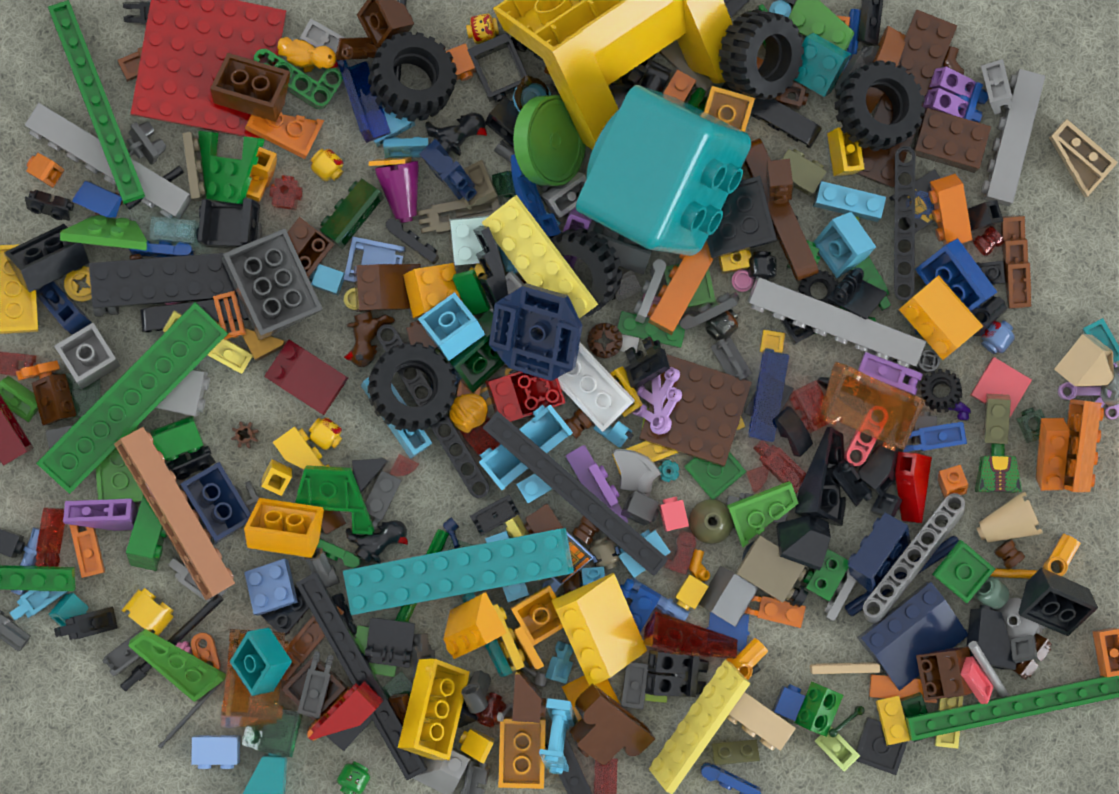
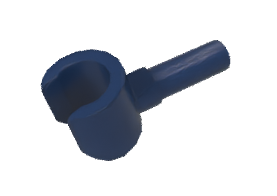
M451 517L443 523V527L449 533L454 548H458L459 543L454 531L459 526Z

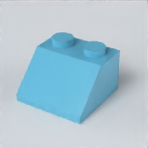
M852 212L832 219L813 242L836 278L841 277L861 263L876 248Z

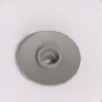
M1021 598L1008 599L1002 608L996 610L1002 612L1009 641L1018 637L1034 636L1039 626L1038 623L1019 615ZM1013 616H1015L1018 620L1016 625H1013L1011 623V618Z

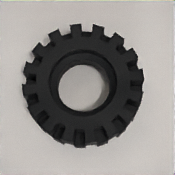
M819 270V273L802 279L798 290L802 294L813 297L810 292L811 286L817 282L823 283L827 288V295L825 298L818 300L833 305L834 303L827 300V297L839 283L838 280L834 279L835 276L833 274L830 275L828 271L823 272Z
M938 369L939 373L931 371V376L927 374L925 381L922 380L921 382L922 387H920L925 405L929 406L932 411L937 409L939 413H941V409H944L945 412H949L948 408L950 407L952 410L955 409V404L959 405L961 402L960 398L963 395L960 379L956 377L954 372L950 374V370L947 369L945 372L942 369ZM939 384H946L950 387V393L946 397L938 398L933 394L934 387Z

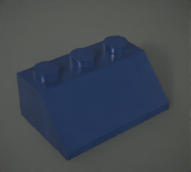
M220 462L179 485L180 490H183L187 495V502L191 509L197 512L202 528L208 531L212 545L222 541L246 525L251 513Z
M884 513L881 518L876 519L870 535H866L860 543L861 548L856 554L853 553L848 560L850 575L870 594L911 543L908 525L887 513Z

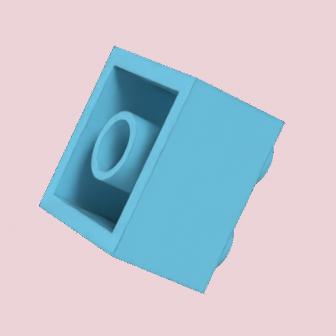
M455 292L418 318L427 334L448 361L485 335L477 319Z

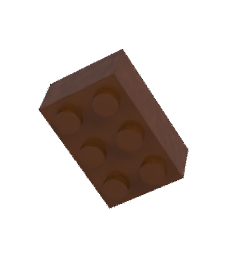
M927 108L921 118L922 123L918 128L913 150L915 156L973 173L979 170L992 126Z

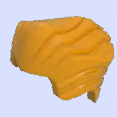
M462 394L455 398L449 411L450 419L454 423L455 428L465 433H469L473 428L482 425L488 414L487 404L483 397L478 394Z

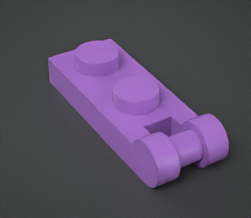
M867 352L864 353L857 374L913 396L916 395L918 390L916 388L917 383L921 381L923 376L920 372ZM904 376L910 378L908 384L902 383Z

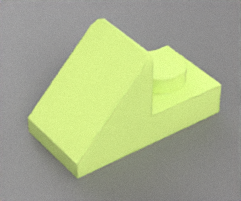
M828 732L827 737L820 735L815 740L818 746L844 772L860 757L838 733L836 737H830Z

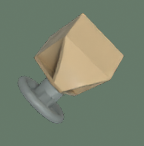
M1082 334L1054 370L1074 386H1102V401L1110 406L1118 405L1119 366L1114 368L1113 351L1093 335ZM1108 390L1112 392L1110 398L1107 394Z

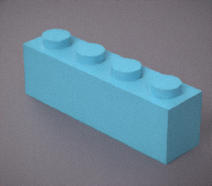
M368 377L362 382L361 387L370 398V393H368L367 389L369 385ZM391 383V389L396 399L406 405ZM392 424L388 426L410 459L432 444L424 430L417 429L415 432H408L407 429L397 430Z

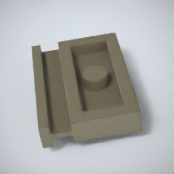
M482 159L464 169L475 184L474 189L477 191V194L469 201L463 198L469 211L472 210V206L476 204L479 206L498 196Z

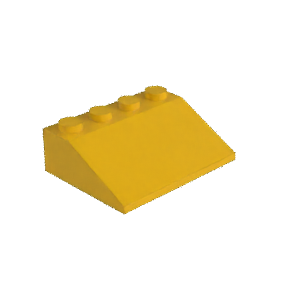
M614 572L551 600L589 686L592 683L595 685L611 678L647 651Z

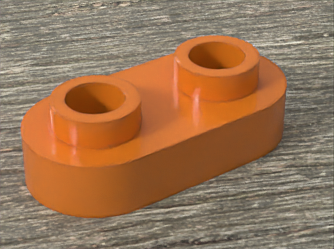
M205 632L196 634L191 640L193 656L205 663L211 661L213 667L220 670L221 664L213 637ZM202 639L207 641L205 648H202L199 644Z

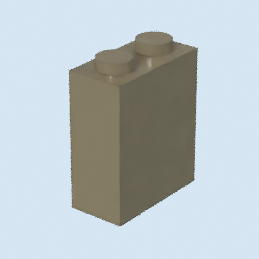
M758 535L735 574L778 601L784 602L785 599L789 601L795 591L792 587L797 580H802L807 570L804 569L805 565L780 557L779 547Z

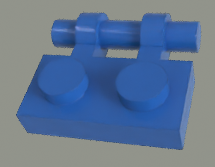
M628 578L624 584H621L620 588L625 600L626 598L632 599L629 609L639 632H641L660 600L661 594L641 584L637 591L632 588L635 582Z

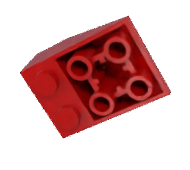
M516 371L485 382L495 413L498 411L510 422L532 415L542 405L546 408L549 405L556 407L566 403L558 378L549 381Z
M365 681L360 686L356 683L343 696L345 701L343 702L340 699L327 712L329 717L324 715L311 728L313 733L309 739H317L360 726L384 700Z

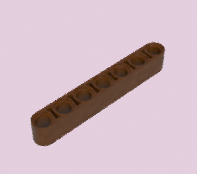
M758 138L751 141V148L744 164L751 178L761 176L777 239L795 279L799 281L819 273L818 266L789 200L783 204L769 202L766 172L767 161L771 160L762 140Z

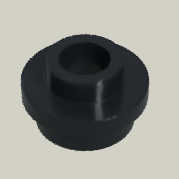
M802 585L799 588L794 587L795 591L790 598L791 606L796 605L800 607L804 603L808 592L804 590L805 587Z

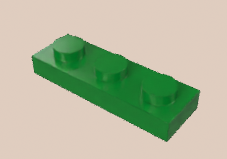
M621 311L617 327L621 334L640 339L652 337L653 342L659 340L661 344L677 348L682 347L686 329H683L679 324L676 326L673 334L670 335L648 323L650 320L648 317H646L642 324L635 321L637 314Z

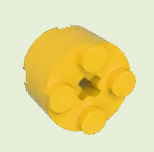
M146 588L142 591L138 589L121 611L126 614L129 610L128 616L150 632L154 630V634L159 636L174 618L171 615L174 610L163 602L160 605L154 601L156 596Z

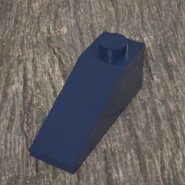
M55 281L36 290V296L71 335L92 323Z

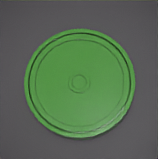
M560 95L536 96L523 106L516 120L514 152L517 163L525 177L534 184L559 186L568 183L575 177L581 167L586 145L582 142Z

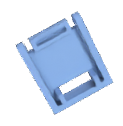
M352 237L344 281L355 283L354 270H351L355 249L364 251L361 265L402 264L403 256L396 255L395 252H404L405 247Z

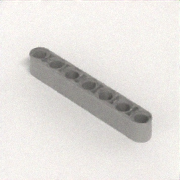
M953 493L945 498L867 598L863 605V612L868 622L878 623L886 616L965 513V501L961 495ZM958 503L961 507L957 510H952L949 508V505ZM939 520H944L947 522V525L945 527H938L935 523ZM926 537H930L934 540V542L932 544L926 545L922 542V540ZM913 554L921 557L917 562H912L908 558ZM898 572L907 574L906 578L902 580L897 579L895 575ZM885 589H890L894 592L890 597H884L881 593ZM878 607L880 611L875 615H871L868 613V609Z

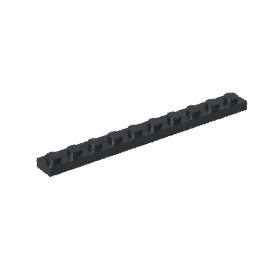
M497 411L485 424L483 429L651 575L655 576L669 560L501 413Z
M317 571L296 582L298 589L352 685L354 686L357 683L360 686L365 681L384 700L370 716L405 779L408 781L426 771L427 766L420 755L398 748L403 724Z

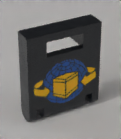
M935 169L915 181V224L917 225L915 233L935 222L932 215V210H935L934 204L931 203L929 198V191H931L930 182L940 179ZM895 194L889 197L890 201L895 200ZM904 195L900 197L898 203L901 207L907 208L911 205L912 201L909 196ZM902 218L907 228L911 226L910 219Z

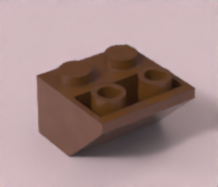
M299 217L287 233L309 278L335 244Z
M968 646L916 655L925 700L966 696L973 693L961 676L966 657H971Z

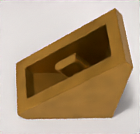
M245 328L247 335H243V338L256 361L282 349L286 344L284 340L271 336L259 341L255 331Z

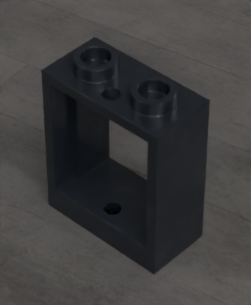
M504 33L468 49L489 102L493 100L495 103L500 102L507 94L514 92L521 80L492 92L478 59L507 47L521 79L527 76L509 33Z

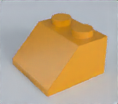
M550 585L510 608L517 623L523 627L533 646L563 628L551 601L557 597Z

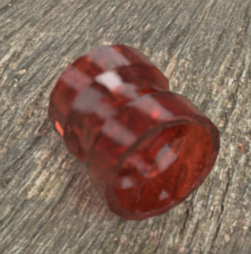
M990 226L984 231L982 236L978 235L974 238L973 243L979 252L987 257L992 253V249L1001 246L1004 240L1000 233L993 226Z

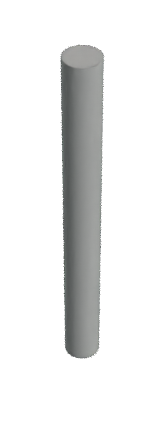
M970 642L968 647L999 696H1010L977 642Z

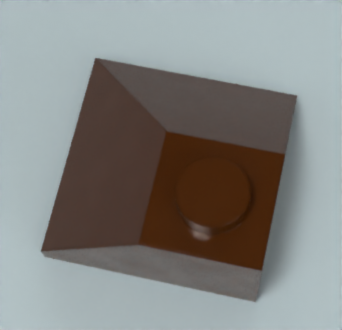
M367 0L357 13V17L367 36L372 37L371 44L377 48H380L386 39L391 40V37L395 34L403 36V33L409 32L414 25L412 16L405 5L396 0Z

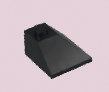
M807 515L778 523L776 528L780 557L820 571L831 538L829 522Z

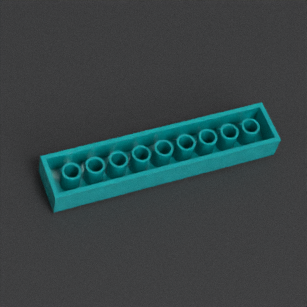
M566 528L344 570L343 575L350 613L355 615L574 573Z

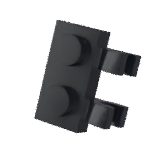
M652 337L642 340L647 352L646 356L643 355L641 350L636 353L633 347L625 351L630 363L625 370L631 388L637 389L670 369L665 349L661 348L659 340L653 342Z

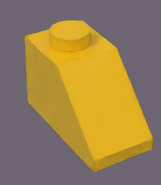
M470 727L468 732L464 730L459 740V743L462 744L460 750L484 764L495 739Z

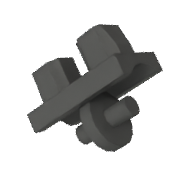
M149 121L140 125L137 122L131 124L130 127L132 129L129 131L131 138L127 139V143L130 146L127 149L129 155L136 154L139 159L145 156L151 165L157 162L158 156L166 150V145L160 138L152 143L150 142L148 137L154 134V128Z

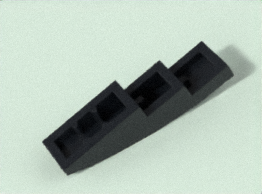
M479 226L473 231L483 250L478 252L476 256L485 274L478 279L494 309L495 303L508 295L505 272L497 245L489 227Z

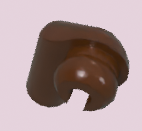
M949 46L943 67H948L964 75V69L956 61L959 49Z

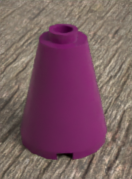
M418 161L375 168L376 176L394 218L399 219L400 223L413 221V216H417Z

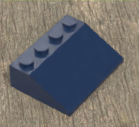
M926 582L890 610L880 622L874 623L860 634L857 639L876 663H879L880 668L900 691L920 675L916 655L954 648L968 636V633L933 583Z

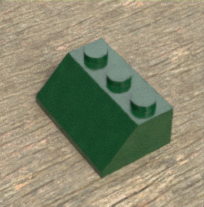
M362 178L359 182L355 181L350 186L348 196L345 199L341 198L334 206L335 212L331 216L327 215L320 224L322 227L320 229L321 233L341 249L346 246L384 199L379 189Z
M490 310L477 320L485 335L448 361L446 357L444 358L446 363H451L453 367L451 371L472 393L505 364L497 351H494L489 346L493 313Z

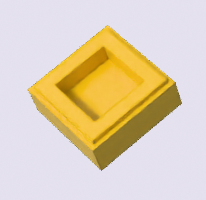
M763 330L760 352L782 355L785 333Z

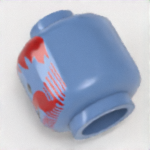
M1004 320L1001 323L998 321L993 322L984 334L981 335L983 340L981 344L993 354L997 352L1004 353L1015 339L1012 332L1013 327Z

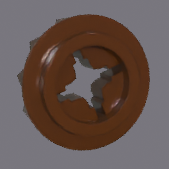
M600 323L590 330L587 343L589 350L596 357L606 359L615 356L620 351L623 338L620 330L613 324ZM604 331L606 338L614 340L607 343L605 350L603 343L596 342V340L603 337Z

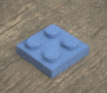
M284 558L244 572L254 615L259 616L298 603L288 559Z

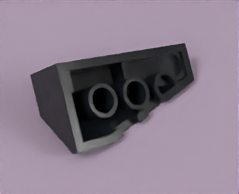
M832 427L826 428L798 491V504L796 505L795 513L802 517L810 515L829 522V524L842 526L846 497H841L840 485L831 472L844 458V438L841 432Z

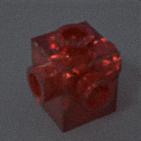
M282 175L281 179L275 178V183L270 185L269 193L270 197H273L272 205L274 208L297 210V202L302 199L303 187H300L299 182L292 176Z

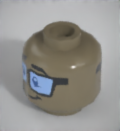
M609 537L592 542L593 546L589 548V552L594 557L592 559L594 566H604L605 571L617 567L616 562L620 560L619 555L621 554L618 545Z

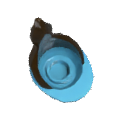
M528 75L524 76L514 90V106L520 113L523 106L530 99L536 96L551 95V92L547 85L539 78H533Z

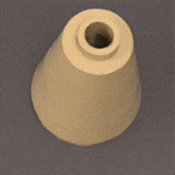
M1025 491L979 522L980 527H977V531L981 540L986 539L990 543L1043 533L1042 529L1037 530L1035 527L1039 525L1030 501H1024L1023 497L1027 496Z

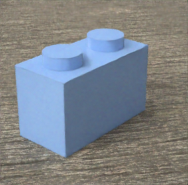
M195 735L192 737L191 765H198V769H210L211 765H220L221 769H233L234 765L240 763V735Z

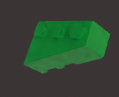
M143 495L126 555L130 566L157 571L159 559L163 551L164 538L167 537V534Z

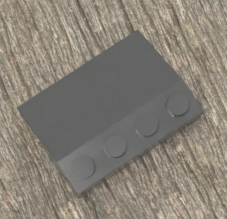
M285 228L223 254L222 262L259 341L323 310Z

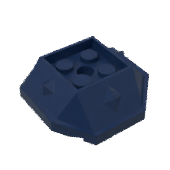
M525 283L495 303L489 346L494 351H497L500 358L510 369L552 381L576 367L583 325L568 295ZM538 328L543 331V334L538 331Z

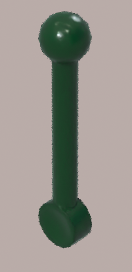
M856 706L854 713L835 729L829 730V736L836 737L838 731L857 715H863L864 707Z

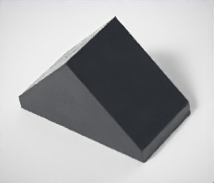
M385 458L352 460L353 475L360 493L366 489L389 461Z

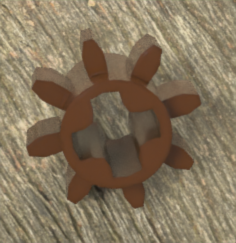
M240 421L238 429L232 428L236 433L231 440H238L239 448L245 443L250 449L252 441H259L255 438V434L259 430L251 429L253 426L252 422L245 426ZM248 429V434L250 435V438H245L242 441L243 436L240 435L241 431L246 432Z

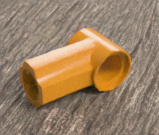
M1063 533L1050 557L1045 561L1043 568L1053 572L1051 570V563L1053 561L1057 562L1060 570L1055 574L1063 576L1067 572L1068 565L1081 543L1077 539Z
M754 638L737 656H729L726 660L731 662L749 680L753 673L752 668L767 654L768 650L758 639Z

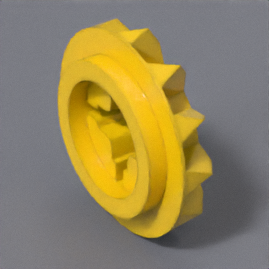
M83 266L79 270L68 273L65 277V291L70 298L76 301L85 302L92 299L89 267ZM86 278V283L90 286V289L83 287L79 291L80 286L74 280L82 281Z

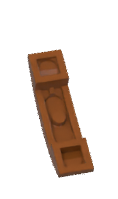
M887 26L878 44L880 48L873 62L883 60L886 63L891 61L895 62L897 67L905 46L904 40L906 35ZM869 87L866 94V105L870 114L884 94L883 91L873 87Z
M337 606L339 612L343 615L344 611ZM314 615L284 649L292 660V663L282 677L285 681L293 675L325 637Z

